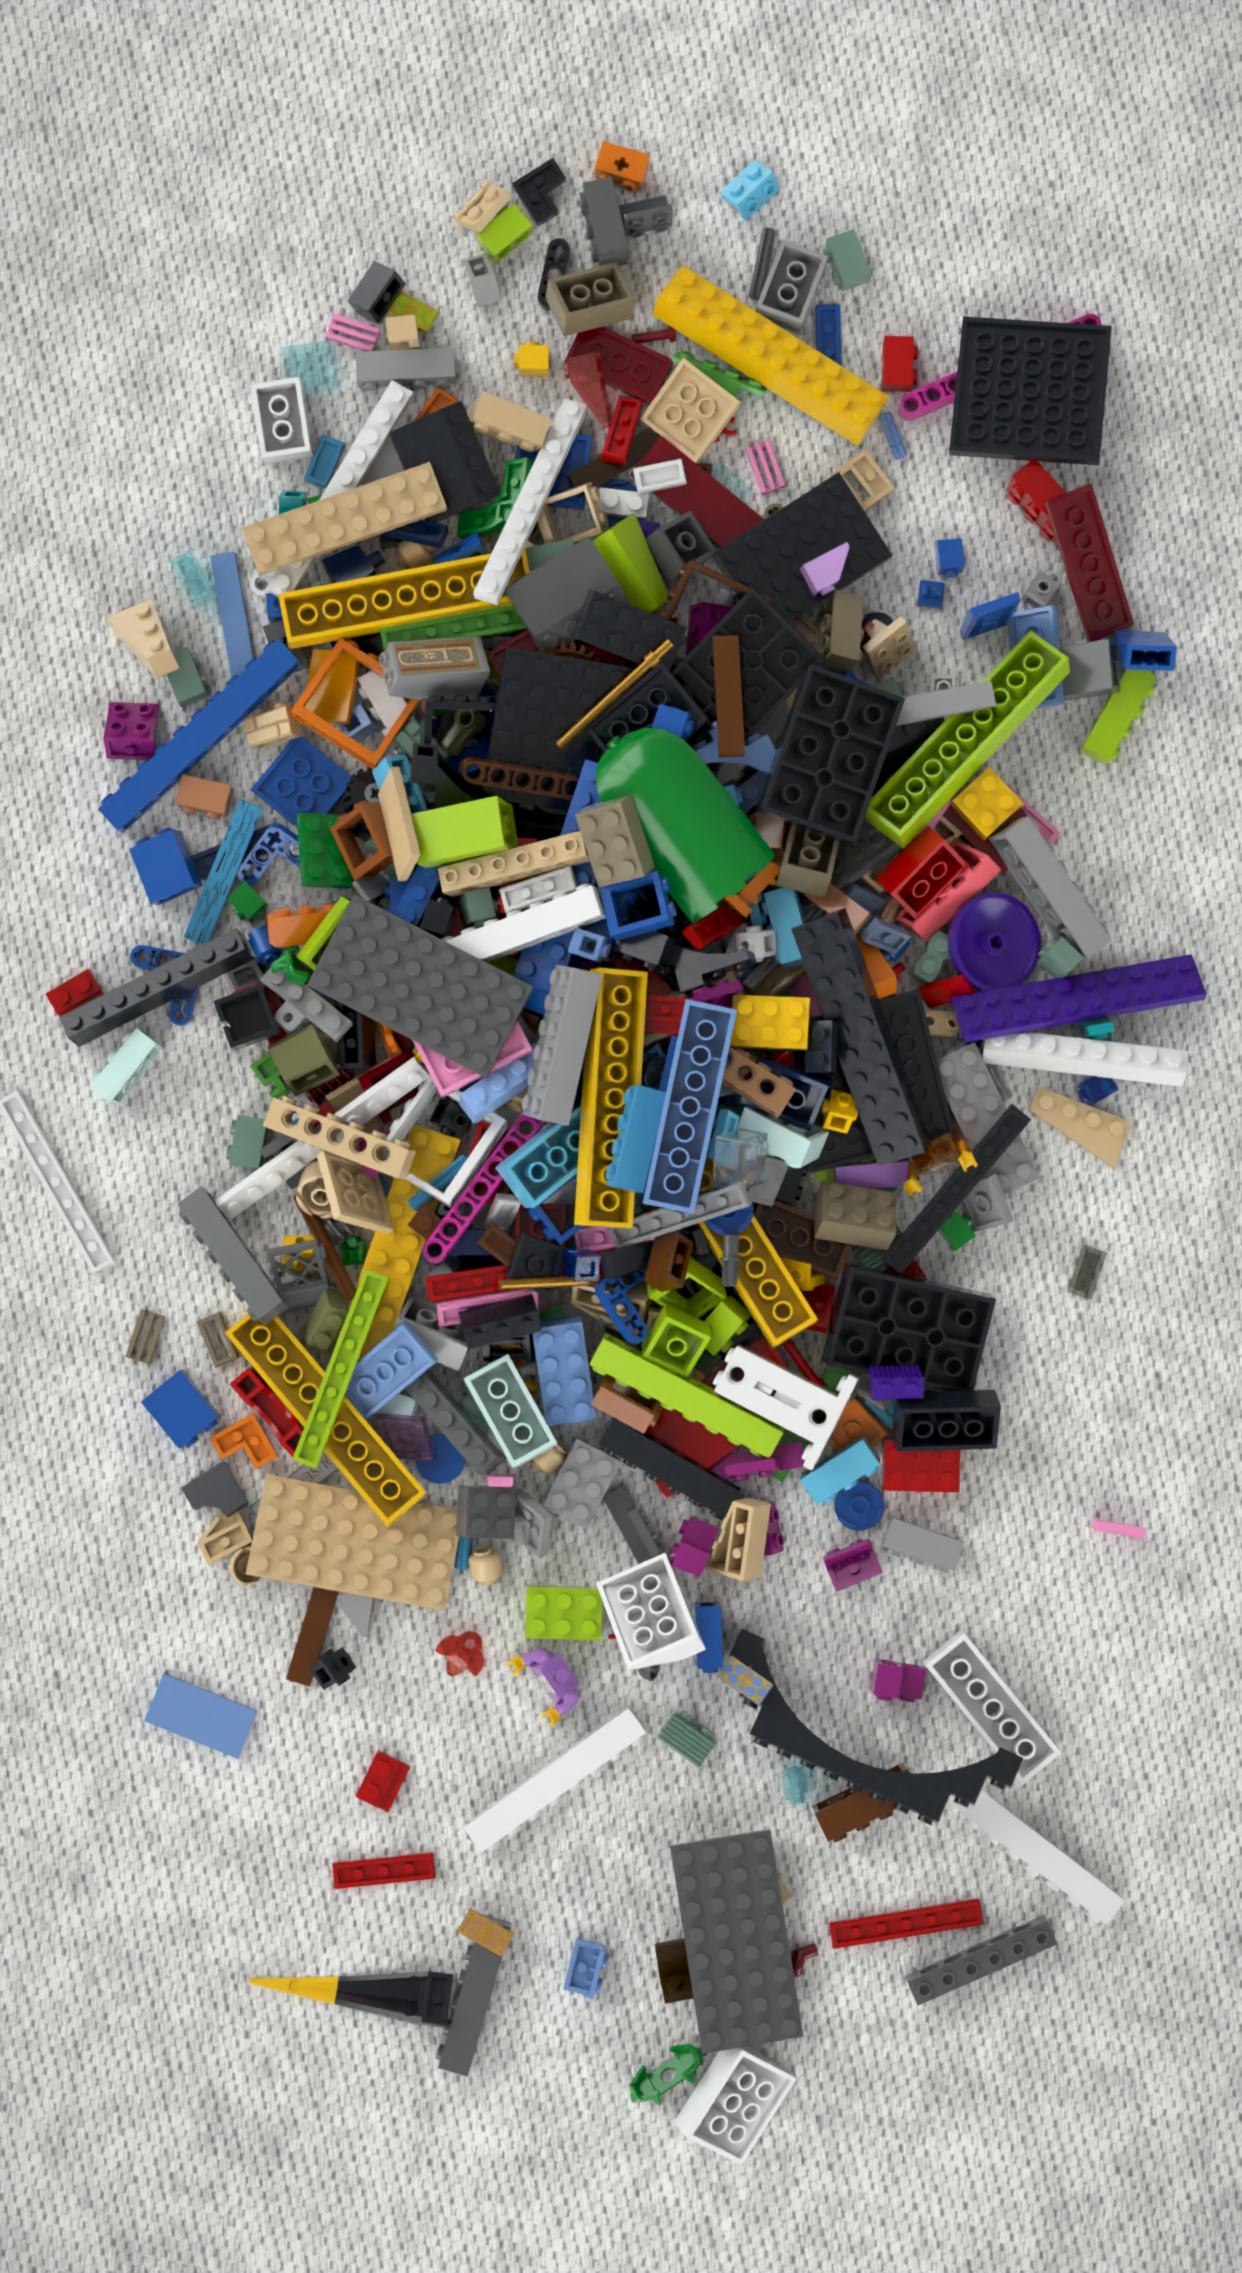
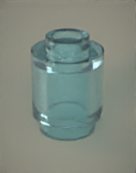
M804 1766L784 1767V1774H782L784 1799L789 1800L790 1804L805 1803V1798L809 1797L807 1772H804Z

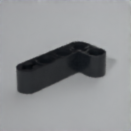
M654 1241L622 1247L598 1255L606 1280L646 1271Z

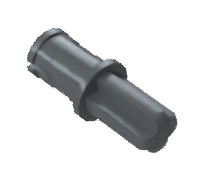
M724 1235L723 1258H720V1261L723 1262L722 1285L734 1287L737 1285L738 1263L741 1261L738 1258L739 1236Z

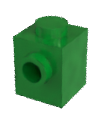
M245 881L228 898L236 907L233 912L242 921L246 918L251 923L254 920L259 921L267 913L265 908L268 904Z
M959 1212L951 1215L938 1230L953 1251H957L976 1236L970 1228L973 1225L964 1213L960 1215Z

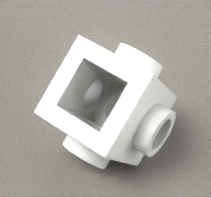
M761 926L745 927V932L736 933L737 951L747 949L753 952L756 962H762L764 957L777 955L775 930H761Z

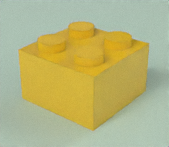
M988 767L950 805L985 841L1021 808L1023 802Z

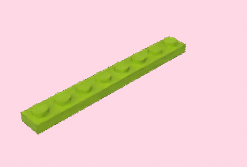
M367 1269L364 1270L294 1453L293 1461L315 1469L318 1468L388 1284L389 1277Z

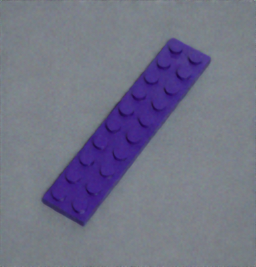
M1190 954L1065 976L1062 979L1054 978L992 989L990 991L975 992L974 995L952 996L951 1005L963 1042L965 1043L1201 1001L1206 999L1207 993L1193 956Z

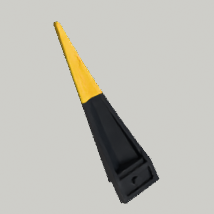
M423 1971L338 1977L251 1978L249 1982L254 1985L419 2026L427 2025L446 2028L453 1974Z

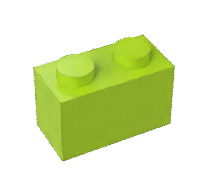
M513 203L509 207L504 206L496 214V218L489 222L480 233H476L477 242L491 259L497 263L533 234V225Z
M731 1295L722 1300L704 1321L710 1324L711 1339L705 1349L713 1356H716L721 1351L725 1354L734 1345L735 1342L732 1339L736 1334L741 1336L750 1326L747 1321L752 1317V1314Z

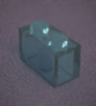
M192 549L169 560L195 610L217 599Z

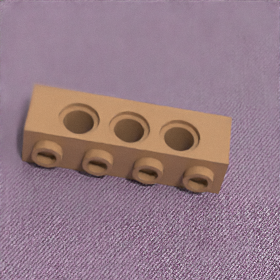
M730 1047L728 1052L730 1064L725 1067L722 1084L778 1118L796 1090L792 1087L793 1082L784 1076L776 1077L770 1073L771 1068L761 1062L756 1064L749 1059L750 1055L739 1048L734 1050ZM742 1068L748 1069L751 1072V1079H741L738 1075V1070ZM763 1082L770 1083L773 1087V1092L770 1094L763 1093L760 1090V1084Z

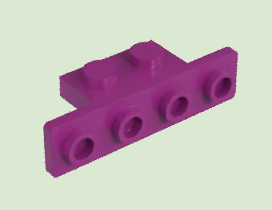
M796 1442L777 1445L770 1458L766 1456L758 1457L751 1453L750 1450L729 1453L709 1469L725 1479L734 1478V1481L749 1480V1476L759 1475V1478L774 1476V1472L804 1467L805 1460L801 1459L804 1453L803 1444Z

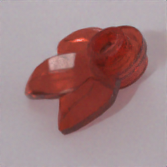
M466 1631L460 1636L449 1635L441 1640L436 1647L437 1653L448 1656L446 1662L448 1676L461 1674L466 1669L477 1676L484 1666V1657L480 1651L482 1639L474 1631ZM467 1639H472L475 1642L473 1648L466 1647L465 1641Z

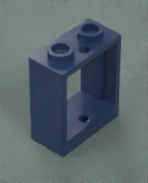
M448 1230V1237L456 1235L458 1230ZM466 1230L448 1254L450 1263H460L461 1261H498L476 1244L486 1230ZM503 1230L510 1236L509 1230Z

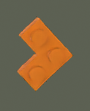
M255 1413L210 1437L221 1460L242 1448L245 1449L255 1469L279 1457Z

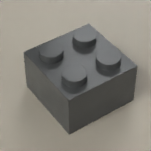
M691 511L663 525L646 538L654 561L669 583L680 578L677 575L683 562L688 564L691 559L704 564L716 551Z
M458 1485L456 1536L463 1538L514 1539L516 1488Z

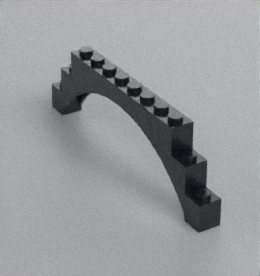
M413 743L410 783L435 785L434 809L494 797L474 784L467 782L438 751L439 745ZM709 768L718 780L717 769ZM512 804L517 838L543 841L560 836L567 815L538 812Z
M741 1629L729 1657L731 1655L774 1685L760 1705L761 1709L749 1733L754 1738L753 1742L766 1749L768 1745L777 1748V1754L787 1759L794 1756L801 1760L800 1765L808 1769L814 1770L815 1767L824 1770L823 1775L827 1778L837 1781L839 1777L847 1781V1787L857 1792H861V1789L871 1792L870 1797L881 1803H884L886 1799L895 1804L894 1809L904 1814H908L909 1811L918 1814L917 1819L930 1826L933 1822L939 1824L950 1796L955 1797L953 1802L968 1808L969 1804L975 1807L987 1778L991 1780L990 1785L998 1789L1004 1790L1005 1787L1011 1789L1023 1762V1757L999 1747L996 1754L977 1763L936 1773H905L876 1768L849 1758L835 1750L813 1734L797 1718L785 1702L768 1667L764 1652L765 1639ZM741 1693L739 1694L744 1699L743 1704L757 1709L758 1705Z

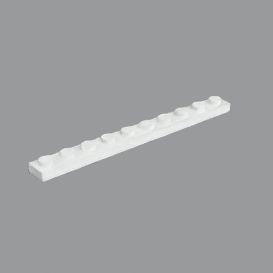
M391 380L319 500L359 487L387 441L388 433L393 431L413 398L414 394L411 390ZM316 557L276 570L266 587L267 591L277 597L280 593L296 591Z
M564 398L473 592L474 599L498 605L588 411L587 404Z
M413 1057L334 1115L342 1117L341 1122L349 1125L350 1121L364 1125L431 1076L428 1070ZM320 1124L314 1128L316 1134L321 1131L322 1125ZM342 1130L338 1131L336 1135L338 1142L344 1139V1132ZM300 1140L296 1141L215 1200L217 1207L231 1219L235 1218L317 1159V1154L323 1149Z

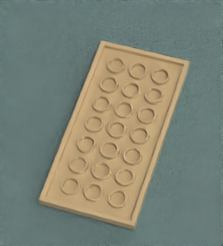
M266 1474L246 1575L445 1611L459 1536H456L457 1509L418 1502L387 1528L355 1490Z

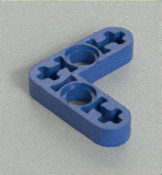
M280 823L271 824L239 867L237 872L239 880L242 883L245 881L248 885L255 884L277 853L300 868L299 856L292 854L290 851L291 845H298V835ZM276 831L279 832V838L275 840L273 845L268 843ZM260 848L265 849L269 853V858L266 860L260 859L256 851ZM254 863L255 865H257V867L255 868L253 875H250V877H248L246 875V872Z
M138 945L132 949L130 959L136 967L153 970L161 966L160 959L162 956L170 955L175 959L185 953ZM142 950H145L147 956L154 957L153 952H158L155 956V966H151L153 963L151 960H143L142 963H139L136 954H141ZM198 987L193 989L189 997L180 996L171 1001L169 1018L175 1025L185 1026L191 1022ZM177 999L183 1002H190V1006L184 1004L183 1011L187 1014V1017L182 1018L181 1021H178V1017L174 1016V1013L179 1012L181 1004L176 1003Z
M646 1271L631 1274V1283H625L621 1277L610 1280L603 1278L595 1286V1294L625 1341L633 1345L647 1338L648 1328L625 1292L645 1279ZM615 1282L617 1287L610 1290L609 1293H605L604 1289ZM618 1304L626 1308V1317H621L617 1314L616 1307ZM632 1318L633 1321L625 1325L624 1322ZM637 1328L639 1333L633 1336L631 1332Z

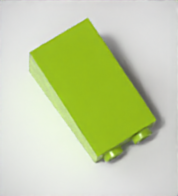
M633 513L597 535L592 541L619 582L630 604L655 615L662 608L664 609L662 604L668 600V592L637 517Z
M498 796L411 814L421 853L417 864L424 868L456 864L519 847L513 806Z

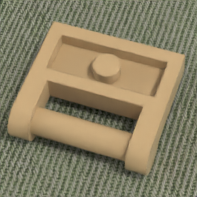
M484 180L480 184V189L461 211H456L452 217L462 227L480 233L512 196L506 189L494 186L487 180Z
M866 449L830 475L831 477L840 472L865 512L895 490L894 485ZM850 472L868 495V499L865 501L861 499L846 479L845 475Z

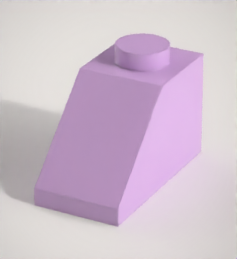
M848 542L813 559L800 568L813 596L818 593L824 596L835 590L834 585L840 579L850 547Z

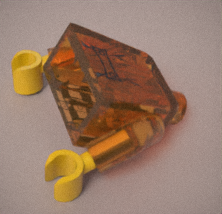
M947 1133L932 1140V1146L926 1152L909 1157L907 1181H905L903 1187L910 1197L913 1196L915 1191L920 1193L923 1190V1187L918 1182L920 1175L936 1173L960 1162L964 1172L971 1165H974L975 1168L978 1166L971 1152L969 1141L965 1136L955 1137Z

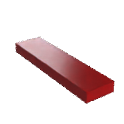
M433 1852L332 1863L334 1889L436 1878Z

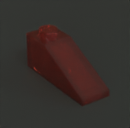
M599 352L566 358L567 363L564 364L566 378H570L572 386L603 428H609L612 418Z

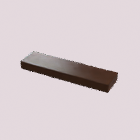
M313 1588L286 1680L311 1686L314 1675L310 1669L318 1663L338 1597L337 1591Z

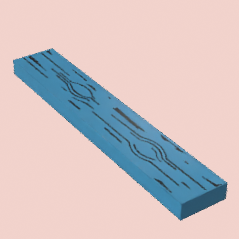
M239 800L184 938L201 945L210 941L263 808L244 800Z

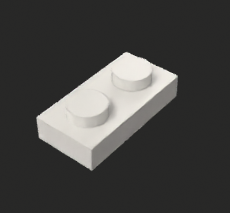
M600 488V501L598 503L601 511H604L607 516L627 518L634 513L637 519L646 520L649 493L638 495L637 492Z

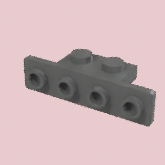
M622 1485L605 1494L603 1499L638 1564L661 1555L658 1548L662 1546L656 1532L651 1534L646 1525L650 1521L644 1510L638 1511L626 1487Z

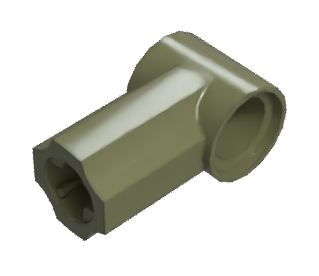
M477 710L456 711L454 724L440 742L441 746L452 755L458 757L472 736L484 729L486 718L483 713Z

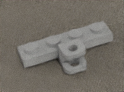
M271 967L260 979L263 985L285 1001L277 1011L275 1021L288 1035L305 1028L310 1021L337 1043L353 1025L352 1021L307 985L301 986L296 982L288 980L284 971L272 973Z

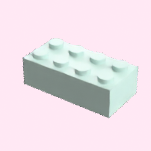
M508 1354L463 1378L465 1385L512 1470L557 1446L553 1434Z

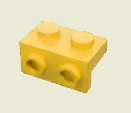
M780 1257L800 1290L812 1291L814 1287L824 1285L825 1274L811 1272L810 1263Z

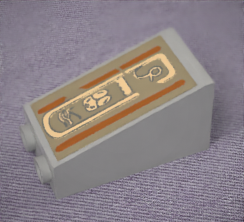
M477 636L389 642L379 658V665L384 673V684L387 685L389 696L422 700V698H429V695L441 694L444 695V699H454V695H467L469 700H476L490 674L481 637Z

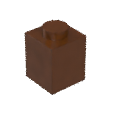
M422 1205L408 1223V1226L428 1240L442 1219Z

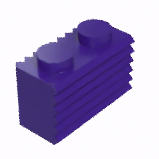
M871 1365L869 1367V1391L872 1400L923 1399L924 1377L918 1365L915 1367L913 1365L910 1367L908 1365L905 1367L903 1365L900 1367L898 1365L895 1367L893 1365L890 1367L888 1365L885 1367L883 1365L880 1367L877 1365L873 1367Z

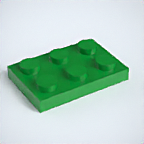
M299 813L296 816L302 887L350 889L353 886L351 872L330 830V827L338 822L337 818L341 815Z

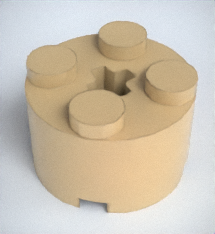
M315 1161L307 1165L302 1172L297 1187L296 1200L305 1213L311 1216L312 1214L319 1215L320 1218L326 1219L333 1217L325 1191L322 1173L319 1169V1162Z

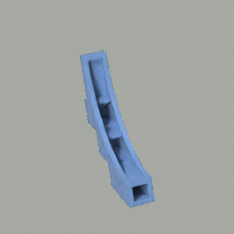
M717 720L710 724L711 729L705 732L709 742L704 739L692 746L705 764L712 762L735 763L749 766L767 775L776 753V749L768 734L760 735L757 732L745 739L747 743L745 744L744 757L719 758Z

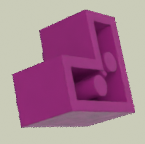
M691 1515L689 1520L684 1519L678 1532L682 1534L679 1544L674 1542L669 1553V1558L672 1559L671 1565L700 1577L719 1528Z
M874 1658L870 1690L880 1700L892 1701V1697L899 1698L900 1696L899 1700L915 1702V1698L922 1699L926 1668L924 1666Z

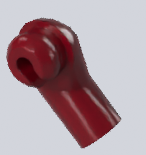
M815 1943L797 1948L792 1952L791 1960L794 1977H799L803 1974L806 1959L819 1956Z

